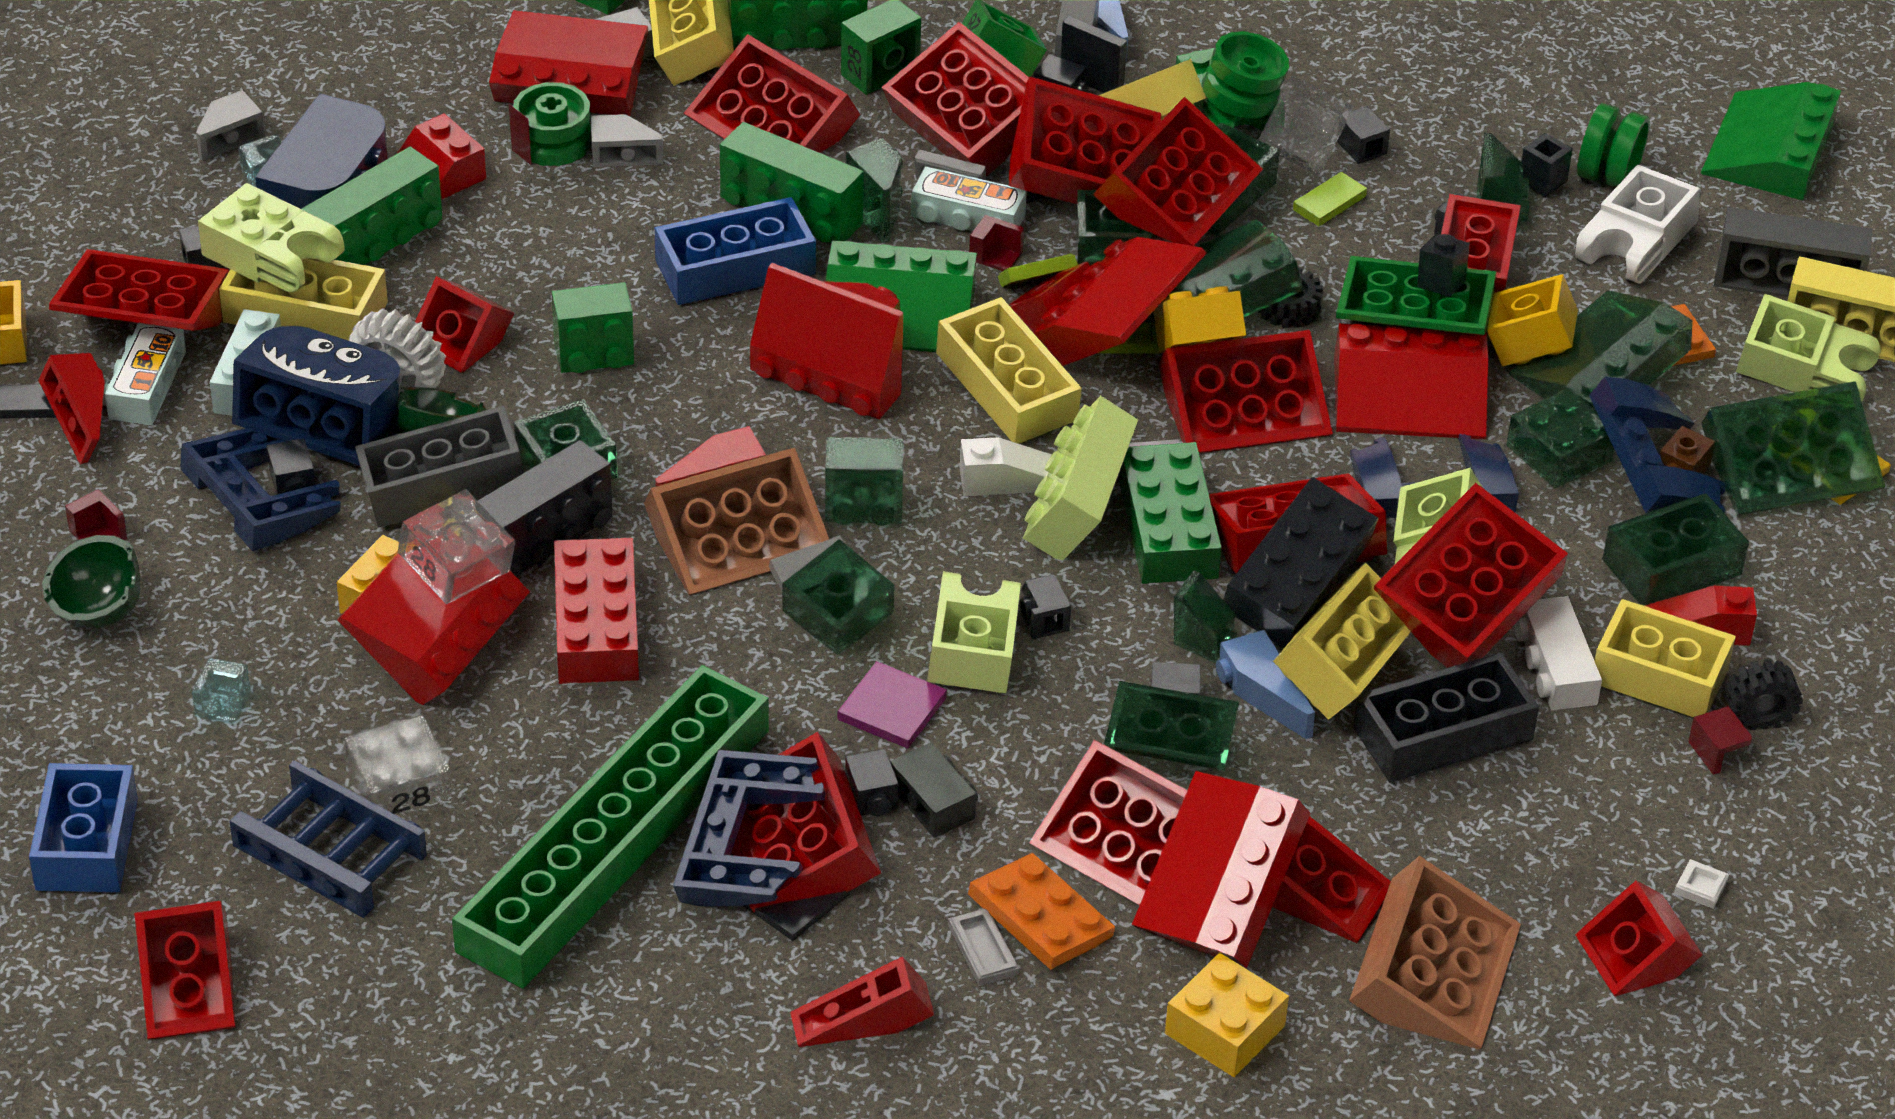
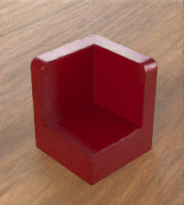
M984 215L970 234L969 252L977 253L976 263L1001 271L1011 268L1023 253L1024 228Z
M99 489L65 505L69 532L78 540L94 535L116 536L122 540L128 539L124 514Z
M1727 706L1695 716L1688 742L1714 775L1721 771L1724 754L1749 746L1752 736L1730 707Z

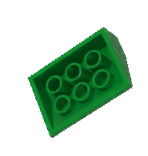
M1802 82L1735 92L1701 170V174L1803 201L1834 124L1842 90L1831 88L1824 84Z
M832 241L826 281L868 283L876 288L882 286L891 290L899 299L900 310L903 312V350L936 352L939 321L972 309L976 284L977 253L960 250L927 249L924 247L891 246L888 244L856 243L852 241Z
M1351 256L1336 312V319L1485 335L1494 296L1496 271L1467 268L1466 282L1451 297L1417 287L1419 263Z

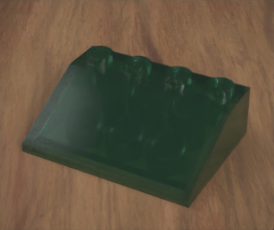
M1255 219L1197 246L1202 247L1207 254L1170 294L1192 291V297H1196L1200 293H1205L1206 289L1228 286L1229 292L1240 291L1243 316L1246 317L1303 291L1297 261L1278 235ZM1152 312L1150 317L1155 322L1154 313Z
M1607 290L1577 315L1572 348H1568L1565 352L1558 355L1546 354L1533 358L1525 364L1517 365L1509 372V376L1589 430L1594 431L1603 424L1589 395L1604 376L1628 379L1650 385L1691 350L1693 320L1665 302Z
M1856 381L1711 407L1701 422L1705 437L1715 441L1712 462L1721 481L1725 484V490L1737 516L1885 488Z

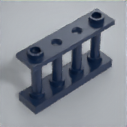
M294 760L289 765L292 791L262 819H255L239 811L230 820L233 846L364 918L374 908L372 883L404 852L421 861L427 856L425 830L421 829L415 822L406 821L328 779L317 769L308 768ZM306 799L324 807L294 837L286 836L275 830ZM339 816L357 825L327 855L319 854L308 848ZM372 834L389 843L359 873H353L340 865Z

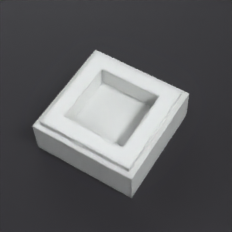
M1690 859L1675 887L1674 894L1714 909L1728 882L1729 874Z

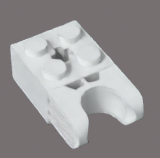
M1637 165L1601 203V210L1580 232L1576 242V259L1591 265L1603 256H1622L1626 258L1627 273L1625 278L1638 284L1642 283L1698 222L1700 188Z

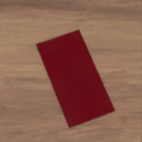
M509 104L512 151L532 165L529 119Z

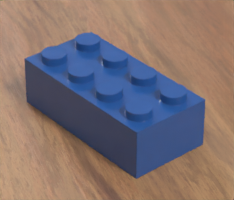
M792 197L654 227L655 261L678 305L764 286L767 270L771 263L806 276L816 274V240Z

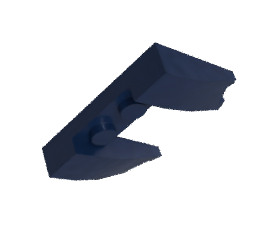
M1604 376L1589 397L1645 513L1706 517L1723 515L1725 507L1720 503V495L1725 493L1724 482L1695 471L1664 466L1646 427L1680 429L1681 426L1691 429L1695 424L1688 415H1684L1667 394L1647 384Z
M245 428L182 443L180 469L197 489L208 487L235 517L234 531L251 551L280 543L301 534L340 512L341 502L331 501L332 496L339 495L340 486L337 480L270 496L247 471L268 462L266 445L286 441H275L268 438V435Z
M1459 434L1458 439L1466 469L1471 468L1487 492L1516 512L1519 492L1508 460L1500 445L1497 443L1491 445L1472 440L1469 435ZM1382 437L1374 440V445L1361 450H1350V457L1356 481L1386 511V518H1396L1400 487L1417 482L1401 483L1386 438Z
M718 750L673 883L674 890L681 903L712 907L742 906L771 902L778 898L776 891L789 877L797 878L803 869L800 862L732 856L731 853L748 804H789L825 800L826 793L823 783L814 784L812 773L819 769L816 758Z

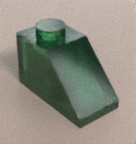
M1193 570L1174 596V645L1215 663L1220 657L1221 642L1237 638L1238 633L1235 631V613L1203 575Z

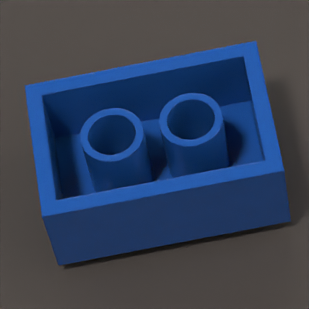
M49 763L29 854L35 891L120 892L138 801L133 765Z

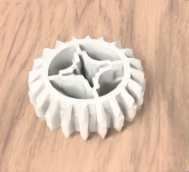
M382 308L378 312L371 311L368 315H365L352 329L353 332L349 337V341L387 353L398 362L400 367L399 390L402 387L436 389L440 384V379L446 369L444 364L446 355L440 351L442 343L432 339L433 331H426L422 327V322L416 323L412 321L410 314L403 317L396 309L389 313Z

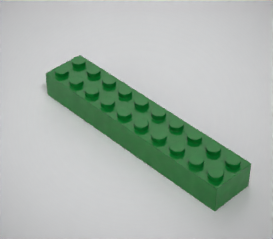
M701 665L452 918L455 952L524 989L701 803L718 750L750 752L769 732V697Z

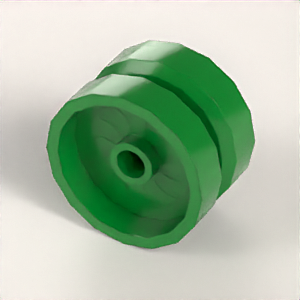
M1245 31L1230 32L1221 36L1215 45L1211 56V64L1207 68L1203 79V92L1213 105L1228 114L1243 118H1261L1270 114L1276 106L1280 95V87L1284 83L1289 70V58L1279 45L1262 35Z
M541 83L523 90L514 100L513 107L529 119L532 163L542 166H561L573 163L582 158L591 148L590 101L586 94L577 87L565 83Z
M1604 103L1599 104L1591 117L1582 141L1577 163V175L1596 182L1605 174L1607 184L1616 188L1641 163L1648 140L1650 118L1631 112L1622 120L1621 111L1618 107Z

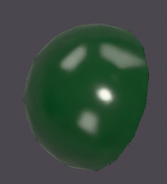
M402 387L399 390L395 426L398 432L402 434L486 411L487 409L483 402L476 405L470 401L455 397V392L424 387Z
M94 535L75 541L60 551L47 567L42 582L44 600L58 618L76 627L102 628L119 622L134 609L140 595L141 579L136 553L129 542L116 536Z

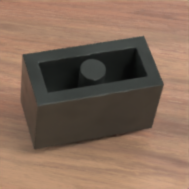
M932 742L890 761L898 782V797L933 838L975 819L978 794L974 785L969 780L962 778L955 770L951 759L945 754L942 755Z

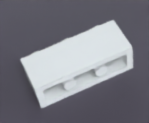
M1569 597L1539 599L1514 625L1517 640L1524 641L1526 645L1525 658L1528 668L1535 669L1537 673L1536 686L1540 698L1546 697L1551 710L1597 705L1602 678Z

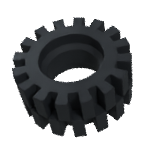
M1284 266V271H1280L1278 267L1273 268L1272 274L1267 271L1263 274V278H1260L1258 281L1256 310L1258 313H1261V318L1264 320L1270 318V324L1275 326L1278 322H1282V328H1288L1289 323H1293L1294 328H1300L1301 322L1307 326L1311 324L1312 319L1316 320L1321 311L1323 286L1320 285L1321 281L1318 277L1313 279V273L1310 271L1302 274V268L1297 267L1296 271H1290V266ZM1292 295L1298 297V299H1286L1280 296Z
M1764 659L1763 665L1760 666L1758 661L1751 662L1752 668L1747 670L1742 666L1738 669L1739 676L1732 674L1729 677L1730 683H1725L1724 685L1725 692L1723 694L1725 701L1744 727L1748 726L1750 731L1757 730L1758 727L1769 729L1768 726L1774 725L1775 728L1782 727L1780 721L1785 720L1789 723L1793 719L1791 713L1798 714L1801 710L1799 705L1803 704V698L1791 668L1788 665L1784 666L1781 661L1777 660L1773 665L1771 659Z

